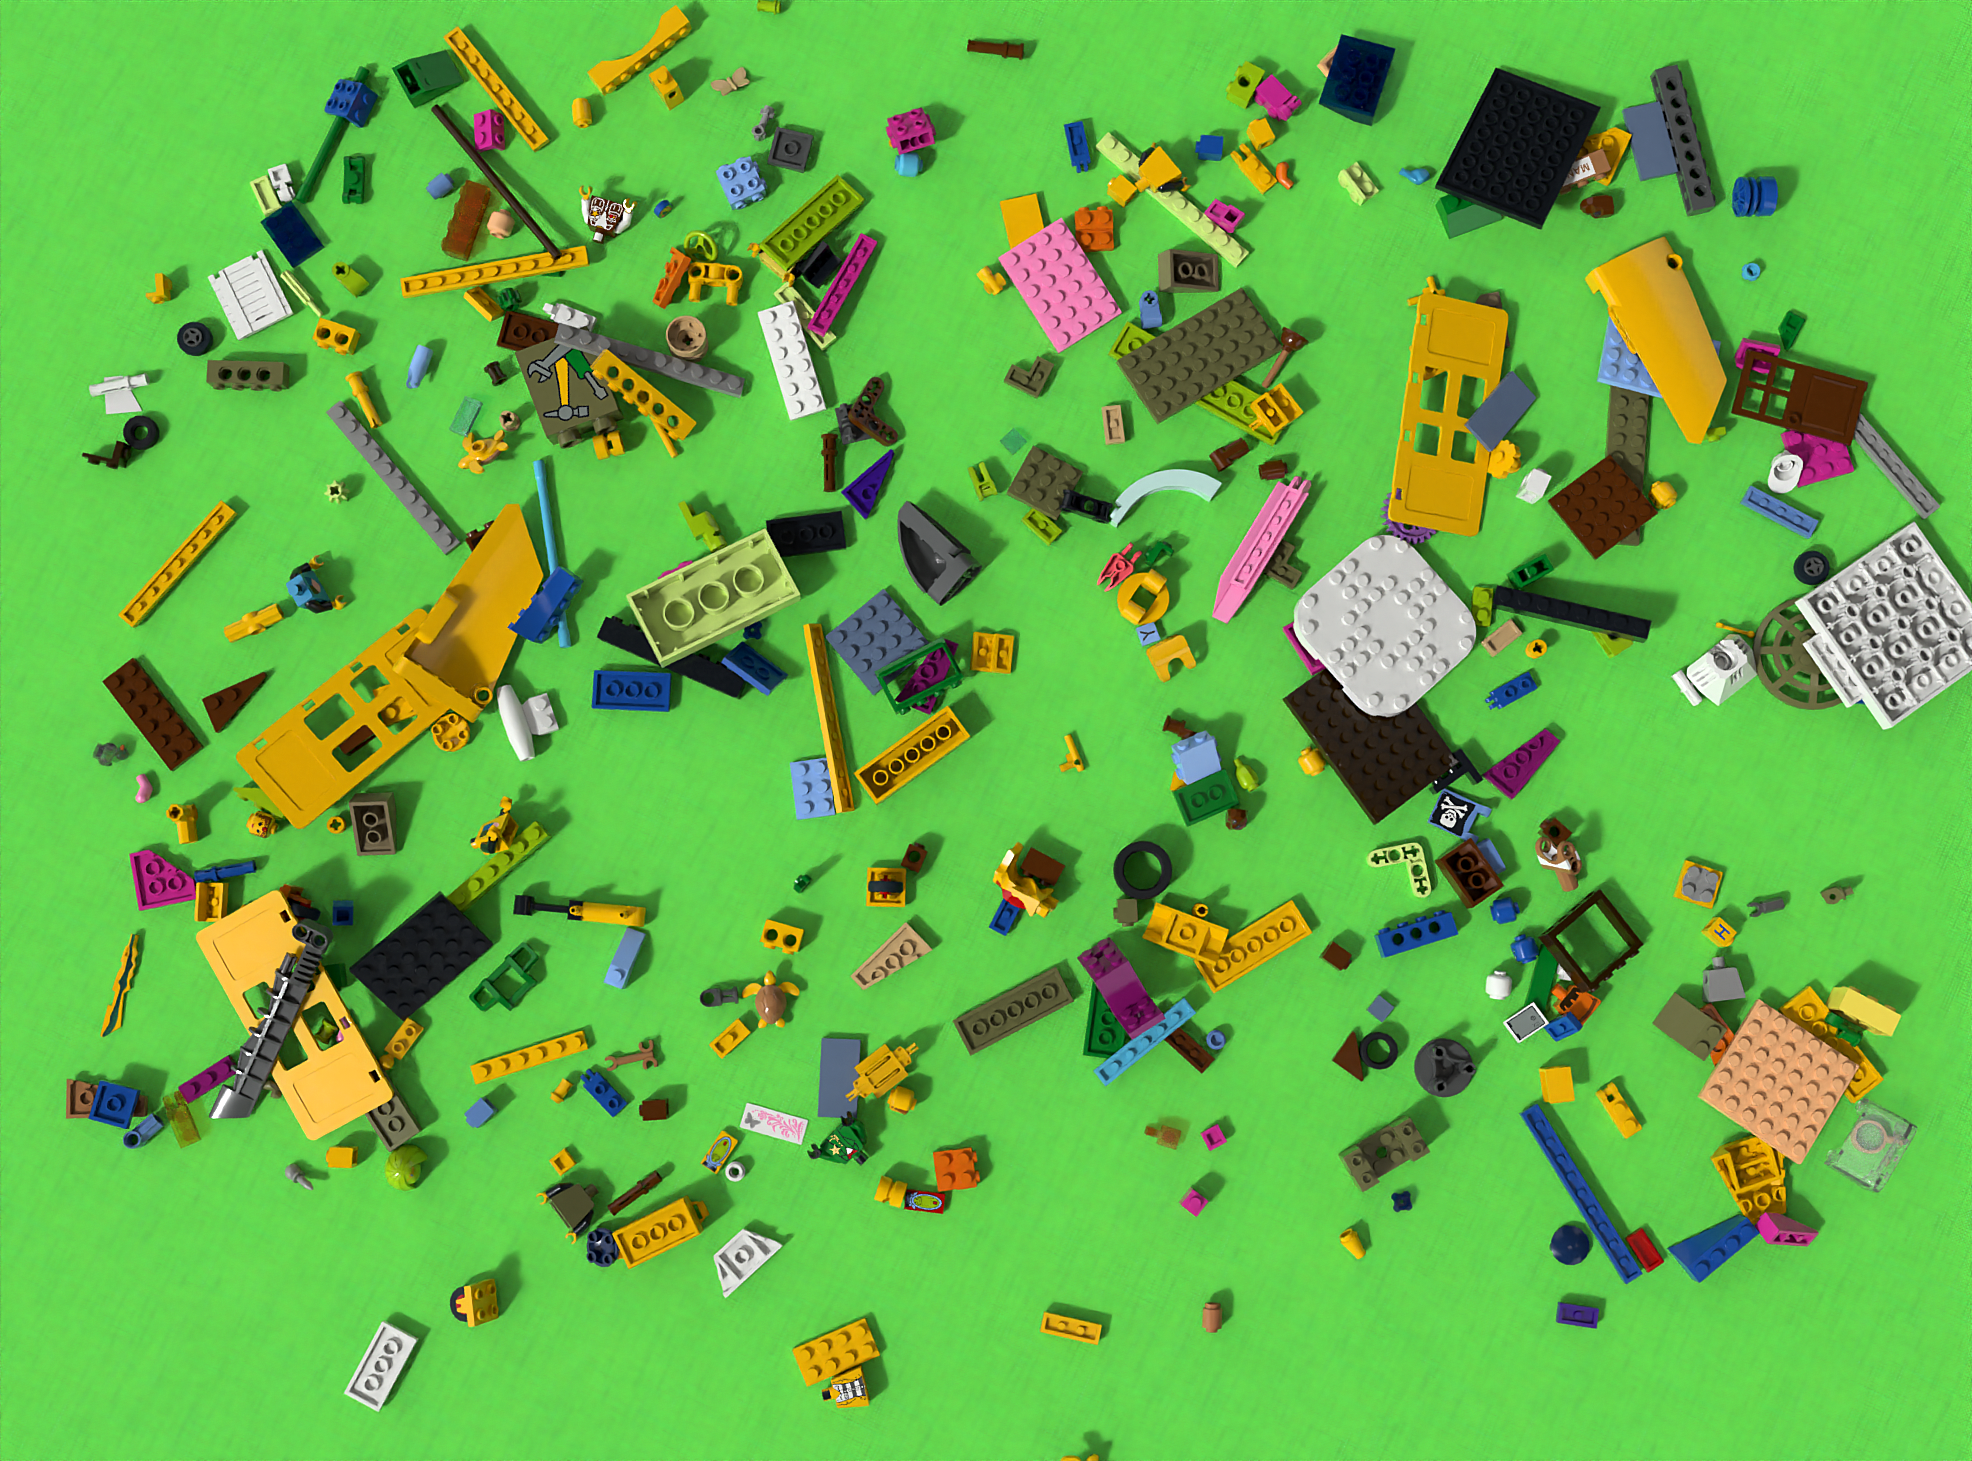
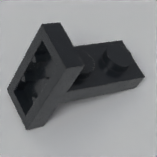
M1461 748L1452 753L1459 762L1457 763L1459 767L1455 765L1447 771L1448 775L1442 778L1440 776L1432 782L1433 786L1429 790L1433 795L1464 774L1472 785H1476L1483 780Z

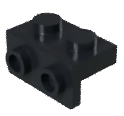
M822 241L813 250V253L802 262L798 270L807 282L819 289L842 261L833 254L829 245Z

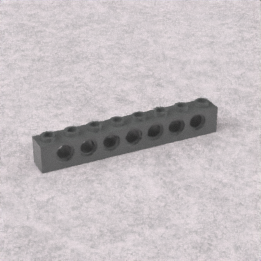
M1677 65L1655 69L1650 79L1656 101H1660L1678 169L1676 176L1687 217L1710 212L1715 207L1716 199L1711 192L1710 177L1706 174V162L1702 158L1701 143L1697 140L1696 136L1697 128L1691 118L1692 109L1687 103V91L1683 88L1682 73ZM1667 85L1671 86L1673 90L1668 89ZM1672 103H1675L1678 108H1675ZM1676 120L1681 121L1682 125H1679ZM1681 138H1685L1687 143H1684ZM1686 155L1690 156L1692 161L1688 160ZM1690 173H1694L1697 178H1693ZM1695 190L1699 191L1701 193V196H1698L1695 193Z

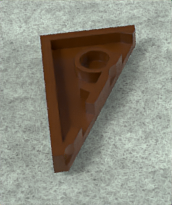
M262 672L202 699L216 733H220L223 730L222 728L230 719H233L236 712L251 698L250 695L255 689L264 683L265 678L268 676L266 672Z

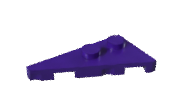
M892 449L841 492L865 520L868 519L893 459L894 451Z

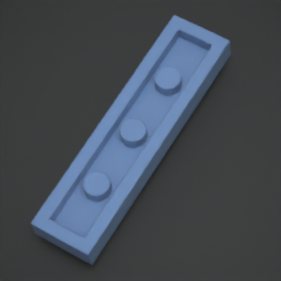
M1753 486L1748 487L1740 504L1806 539L1811 537L1819 522Z

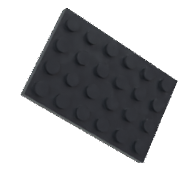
M439 891L352 965L349 970L402 1021H405L407 1017L412 1015L488 950L493 943Z

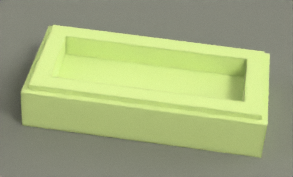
M267 174L250 182L266 217L284 210Z

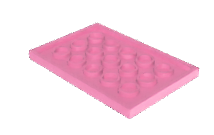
M1062 217L998 257L999 262L1058 354L1122 314L1119 306Z

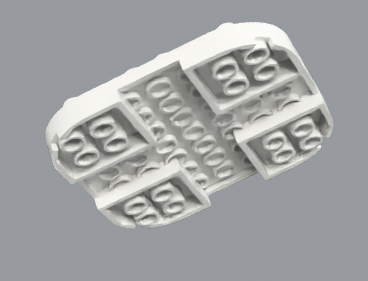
M1390 535L1374 536L1359 545L1298 600L1293 613L1294 631L1303 647L1315 660L1319 659L1342 684L1344 687L1342 690L1361 710L1373 716H1395L1412 706L1469 654L1476 638L1475 621L1466 605L1409 543Z

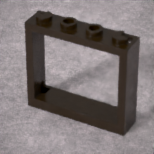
M1601 889L1589 893L1538 937L1581 993L1596 991L1600 987L1599 983L1601 981L1611 978L1614 975L1612 972L1626 965L1625 960L1636 956L1640 952L1638 949L1644 945ZM1596 904L1629 947L1592 980H1589L1556 936L1592 905Z

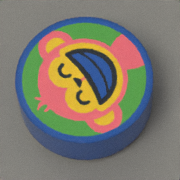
M663 200L655 207L654 213L658 218H663L669 214L673 205L668 200Z

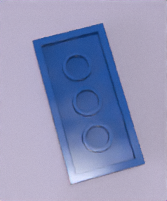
M594 670L592 709L670 712L672 674Z

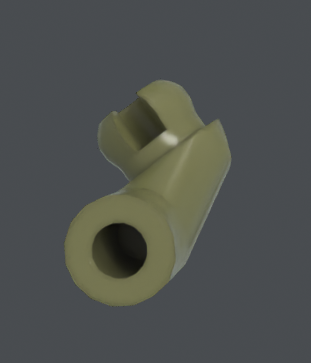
M266 1080L262 1090L272 1091L270 1096L274 1099L281 1098L282 1092L277 1083L272 1080Z

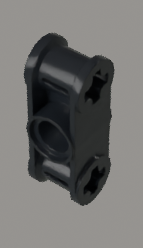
M1063 490L1064 497L1062 505L1059 506L1060 510L1092 519L1098 523H1109V511L1113 504L1082 495L1073 490ZM1085 503H1086L1087 506H1088L1087 511H1086V509H1085V507H1084V504H1085Z

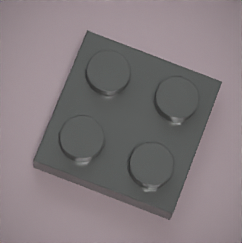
M777 127L767 161L768 164L804 173L813 142V135Z

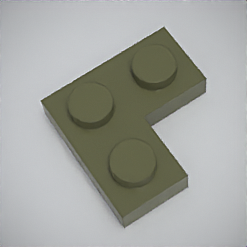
M1037 356L1029 372L1012 364L1004 379V383L1038 399L1054 364Z
M1282 539L1262 573L1293 590L1302 572L1287 564L1295 546Z

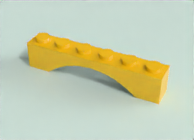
M677 5L673 6L661 16L654 36L641 50L623 59L601 61L587 72L591 81L604 96L614 92L619 84L627 82L636 71L643 70L646 64L651 60L657 59L661 52L673 47L681 37H686L690 30H692L690 21Z

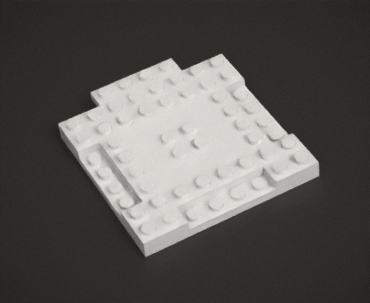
M1915 522L1906 525L1864 556L1794 602L1816 633V635L1803 643L1812 659L1847 708L1851 707L1862 699L1883 730L1899 723L1972 670V603Z

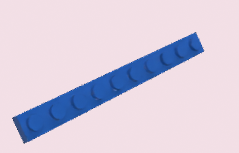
M1535 1103L1519 1113L1622 1281L1628 1284L1643 1273L1538 1104Z

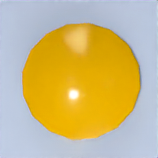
M454 713L441 717L431 728L435 744L447 752H455L462 749L470 737L468 722L463 717Z

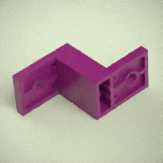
M1110 937L1101 940L1096 946L1085 950L1077 957L1080 964L1094 981L1111 1012L1132 1040L1166 1019L1161 1010L1149 997L1127 958Z

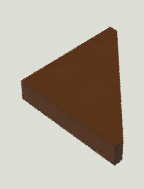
M1351 1031L1332 1061L1362 1082L1364 1079L1356 1034Z

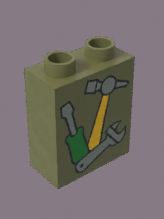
M587 326L579 328L582 330L589 331ZM555 338L515 352L546 437L553 445L559 443L560 448L566 449L581 443L582 438L580 435L595 430L596 434L600 435L616 430L618 428L616 422L624 419L614 391L607 386L608 382L605 379L600 380L592 374L594 370L590 366L598 356L554 343Z

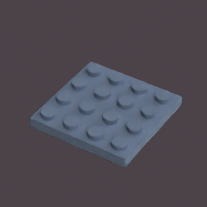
M884 589L825 636L827 641L873 696L882 690L874 671L929 644ZM913 663L883 677L886 685Z

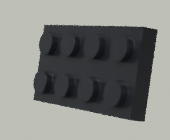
M842 511L766 520L767 532L781 558L846 550Z

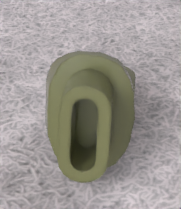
M1849 885L1841 888V886L1831 887L1820 892L1826 903L1836 904L1841 899L1846 900L1845 896L1854 894ZM1834 894L1835 898L1831 899L1830 895Z

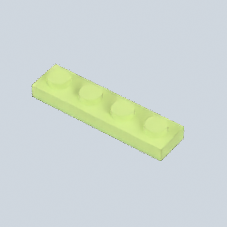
M788 281L773 293L781 304L790 301L795 302L802 328L822 351L837 340V337L830 329L825 337L807 329L815 312L793 287H789Z

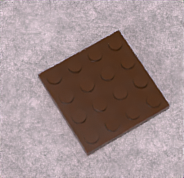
M1610 454L1547 501L1594 560H1597L1658 514Z

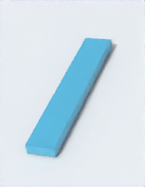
M1183 997L1163 1014L1166 1019L1133 1040H1130L1094 1069V1073L1107 1086L1195 1015L1196 1011Z

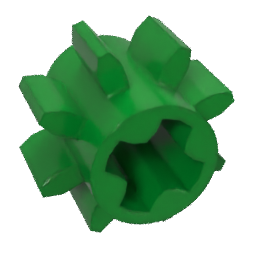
M513 288L501 290L500 296L497 297L501 309L505 308L509 312L517 310L519 303L522 302L520 293H518V290L514 291Z

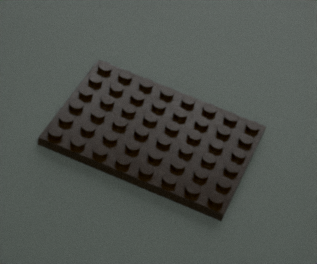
M1325 668L1282 700L1373 825H1376L1459 762L1416 702L1395 716L1370 715L1361 710L1342 690L1344 688L1342 684Z

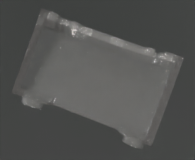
M1863 1098L1855 1107L1859 1118L1841 1148L1831 1149L1827 1153V1160L1824 1164L1861 1188L1877 1193L1884 1188L1915 1136L1917 1126L1870 1099Z

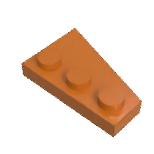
M674 247L670 250V253L673 254L670 263L666 262L664 267L666 275L659 281L653 298V302L663 309L671 303L675 289L680 286L684 272L690 267L691 258Z

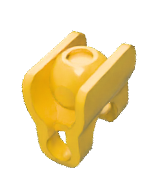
M1175 634L1146 650V654L1157 676L1163 683L1170 680L1168 664L1174 658L1181 659L1184 666L1188 669L1196 667V661L1186 639L1182 635Z

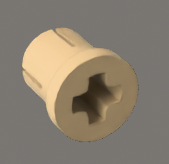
M503 411L500 414L499 420L504 430L513 432L519 428L520 419L515 413Z

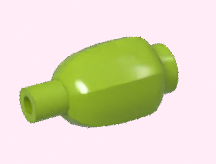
M1240 758L1234 760L1233 763L1237 768L1235 775L1241 787L1248 789L1249 792L1259 787V778L1255 771L1249 765L1243 764Z

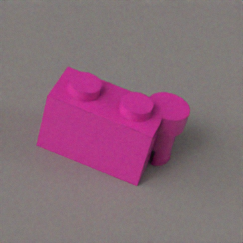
M1272 74L1255 89L1253 95L1256 103L1260 106L1263 105L1267 109L1269 116L1278 122L1281 120L1287 121L1292 116V113L1302 105L1301 100L1298 99L1296 101L1298 97L1295 95L1292 97V94Z

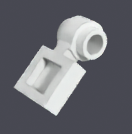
M286 163L267 169L273 187L275 189L280 188L277 193L281 202L293 200L296 194L292 186H287L292 184L293 181Z

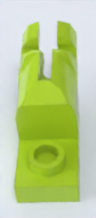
M685 500L678 503L696 541L702 539L711 553L727 547L728 544L725 538L719 535L721 530L711 513L705 511L693 517L696 513L691 504L687 505Z

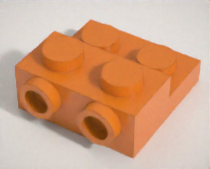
M1101 206L1097 210L1089 211L1088 207H1082L1075 211V239L1083 252L1114 251L1112 209L1108 210V207Z
M971 1146L933 1152L938 1192L977 1187V1182H980L979 1170L975 1171L974 1163H977L976 1151H972Z

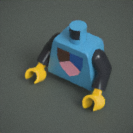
M320 555L314 556L309 563L306 562L292 571L290 581L286 583L288 593L292 595L299 607L318 614L332 610L333 607L341 610L347 603L340 602L344 597L343 595H338L331 602L314 571H311V568L316 570L324 564V562L320 564L316 562Z

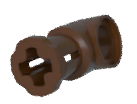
M1167 715L1162 729L1164 732L1167 730L1177 734L1182 740L1192 737L1197 733L1184 728L1186 721L1183 720L1181 722L1172 719L1169 715Z

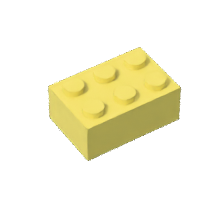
M1846 986L1833 987L1825 1003L1829 1011L1875 1035L1892 1036L1902 1016L1895 1012L1896 1009L1894 1007L1879 1004L1878 999L1870 995L1866 997L1860 994L1861 990L1853 986H1849V988Z

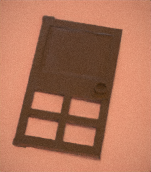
M1746 349L1745 361L1731 411L1732 414L1844 445H1851L1864 392L1868 386L1867 381H1861ZM1754 359L1771 364L1766 385L1749 381ZM1777 366L1795 370L1789 391L1772 387ZM1747 387L1764 391L1758 413L1741 408ZM1770 393L1787 398L1782 419L1765 415Z

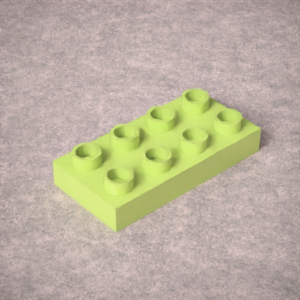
M766 528L626 595L627 601L662 668L801 601L800 593Z

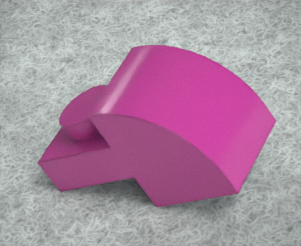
M1214 199L1204 212L1209 219L1220 225V228L1228 233H1233L1245 218V213L1230 204L1227 206L1217 199Z

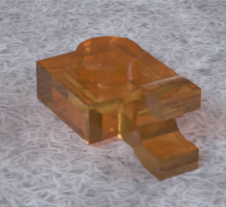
M1162 1125L1160 1130L1146 1126L1144 1133L1158 1138L1156 1144L1176 1150L1181 1130Z

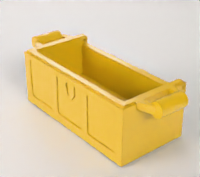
M688 1195L615 1230L612 1235L619 1247L617 1260L624 1259L628 1269H631L700 1235L704 1231L701 1223L706 1216L710 1215L704 1201L691 1202ZM695 1204L697 1205L702 1215L701 1219L698 1218V1215L693 1207V1205Z

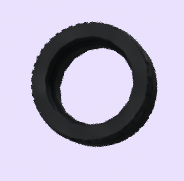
M1137 841L1127 845L1117 855L1113 867L1114 879L1120 890L1126 895L1135 899H1150L1162 893L1170 883L1172 877L1171 860L1165 850L1159 845L1149 841ZM1138 851H1146L1153 854L1161 865L1159 881L1148 889H1138L1131 886L1124 875L1126 860Z

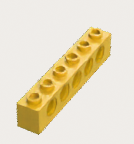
M604 349L590 366L594 370L592 372L594 376L600 380L605 379L608 382L607 386L614 392L620 391L624 395L622 398L631 405L632 403L636 404L639 407L637 410L646 417L648 415L654 419L652 422L660 429L664 427L668 430L667 434L675 441L677 439L683 441L697 424L696 421L608 349ZM612 366L617 371L616 376L613 378L608 374V370ZM626 379H629L632 383L629 390H626L623 386ZM642 391L647 395L644 402H641L638 398L639 393ZM657 403L662 408L659 414H656L653 410L654 405ZM672 415L676 418L674 426H670L668 423V419Z

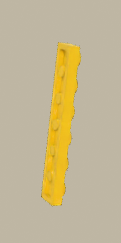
M584 1030L472 1065L470 1068L476 1085L587 1050L589 1047Z

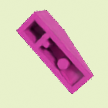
M1765 1212L1755 1224V1228L1768 1244L1808 1247L1819 1234L1817 1230L1779 1213Z

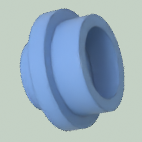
M1213 1030L1208 1033L1206 1042L1210 1048L1218 1050L1225 1045L1226 1037L1223 1032Z

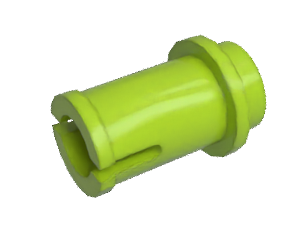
M758 0L757 11L772 12L776 15L781 12V2L778 0Z

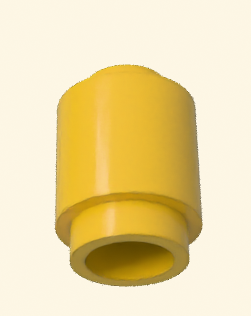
M585 98L573 100L572 114L574 125L579 128L589 127L592 124L590 103Z

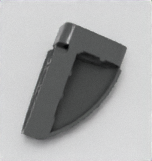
M910 501L905 502L898 512V541L905 566L923 593H927L939 606H942L955 597L981 571L982 565L970 555L971 551L931 516Z

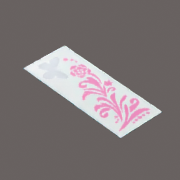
M747 1103L740 1127L801 1145L808 1120Z

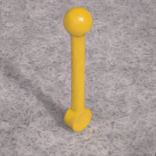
M1716 623L1715 626L1747 635L1749 638H1753L1755 635L1753 631H1744L1722 623Z

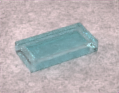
M465 396L449 430L468 437L483 403Z

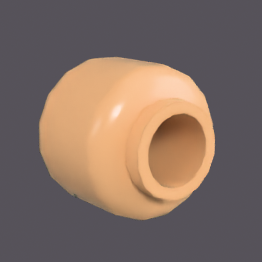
M500 209V211L491 213L487 228L492 236L504 239L511 235L515 220L510 216V212Z

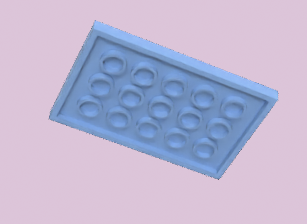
M1609 316L1597 382L1662 398L1637 353L1632 354ZM1712 340L1716 353L1719 356L1721 342Z

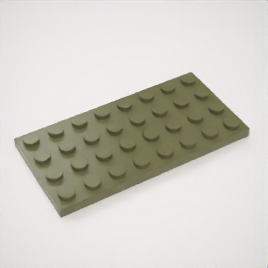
M1240 288L1120 358L1116 364L1158 425L1282 351V345L1247 294Z

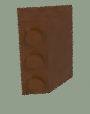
M1472 838L1465 840L1434 860L1467 909L1475 907L1504 887V884Z

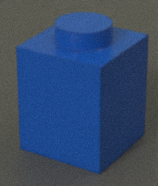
M1201 135L1200 140L1196 141L1195 153H1198V159L1221 160L1223 136Z
M333 901V925H353V901Z

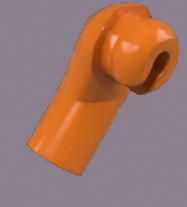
M1281 162L1276 167V180L1289 190L1294 185V182L1287 177L1288 163Z

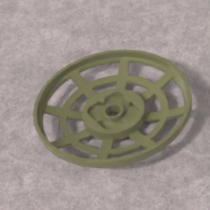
M1800 598L1789 600L1769 612L1756 631L1752 650L1757 675L1765 688L1774 697L1787 705L1805 710H1822L1842 703L1840 697L1832 701L1817 703L1818 691L1828 690L1833 687L1830 683L1818 685L1819 674H1822V671L1803 646L1804 642L1816 635L1815 631L1811 627V629L1801 632L1793 625L1799 620L1806 619L1804 615L1799 614L1787 620L1779 613L1783 609L1794 605V602ZM1774 619L1782 626L1775 636L1773 646L1761 647L1763 633L1769 622ZM1786 630L1795 637L1791 645L1780 646L1782 636ZM1761 654H1773L1775 666L1782 675L1774 683L1769 680L1764 671ZM1780 654L1790 655L1793 666L1788 671L1785 670L1781 662ZM1799 671L1809 674L1810 685L1799 682L1793 676ZM1786 682H1789L1799 689L1809 691L1808 703L1792 699L1783 694L1779 688Z

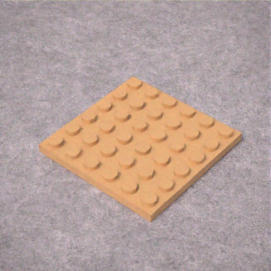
M1757 999L1697 1097L1795 1163L1802 1164L1859 1065L1760 999Z

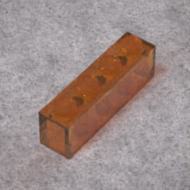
M466 180L465 185L461 186L460 199L454 205L453 218L449 220L447 235L441 242L442 251L447 256L468 261L492 194L488 186Z

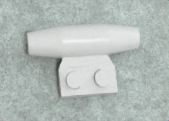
M511 685L499 687L496 689L499 712L509 742L520 762L535 758L532 735L542 736L559 730L548 695L545 693L529 698L521 705Z

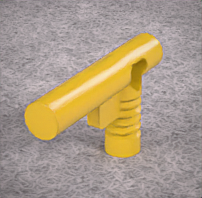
M1433 276L1426 278L1429 287L1423 288V293L1435 292L1437 295L1446 296L1444 289H1437ZM1419 296L1407 299L1408 305L1418 304Z
M1071 734L1065 736L1064 739L1070 753L1065 755L1067 763L1059 765L1061 772L1075 767L1078 772L1085 770ZM1076 759L1079 760L1080 765L1074 764Z

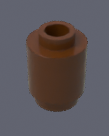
M1282 459L1263 462V464L1259 465L1261 480L1281 479L1288 473L1286 462L1283 463Z

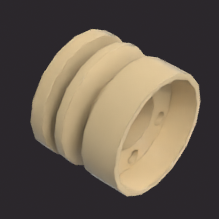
M680 316L669 323L666 330V340L672 356L692 363L701 361L708 351V338L703 324L692 316Z

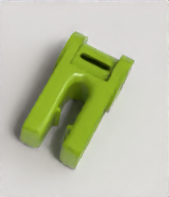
M984 462L979 463V469L984 482L979 481L977 472L973 467L967 468L979 501H983V498L990 495H998Z

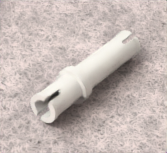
M147 373L131 377L127 375L118 380L89 385V391L92 397L122 390L131 391L140 386L150 385V379Z

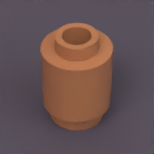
M1206 1302L1205 1307H1203L1202 1327L1206 1328V1332L1217 1333L1218 1329H1222V1308L1220 1303Z

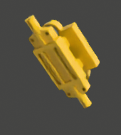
M913 1042L906 1049L899 1046L891 1051L886 1044H883L854 1067L860 1077L853 1081L854 1089L845 1096L851 1102L858 1095L866 1098L873 1092L878 1099L908 1076L904 1068L912 1062L910 1055L919 1048Z

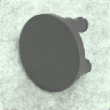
M1446 1038L1434 1039L1426 1043L1418 1051L1414 1062V1073L1420 1086L1428 1093L1438 1097H1451L1459 1094L1468 1086L1472 1075L1476 1072L1474 1070L1476 1066L1472 1063L1468 1051L1460 1043Z

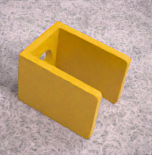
M1561 1065L1539 1068L1544 1102L1553 1104L1575 1100L1570 1066Z

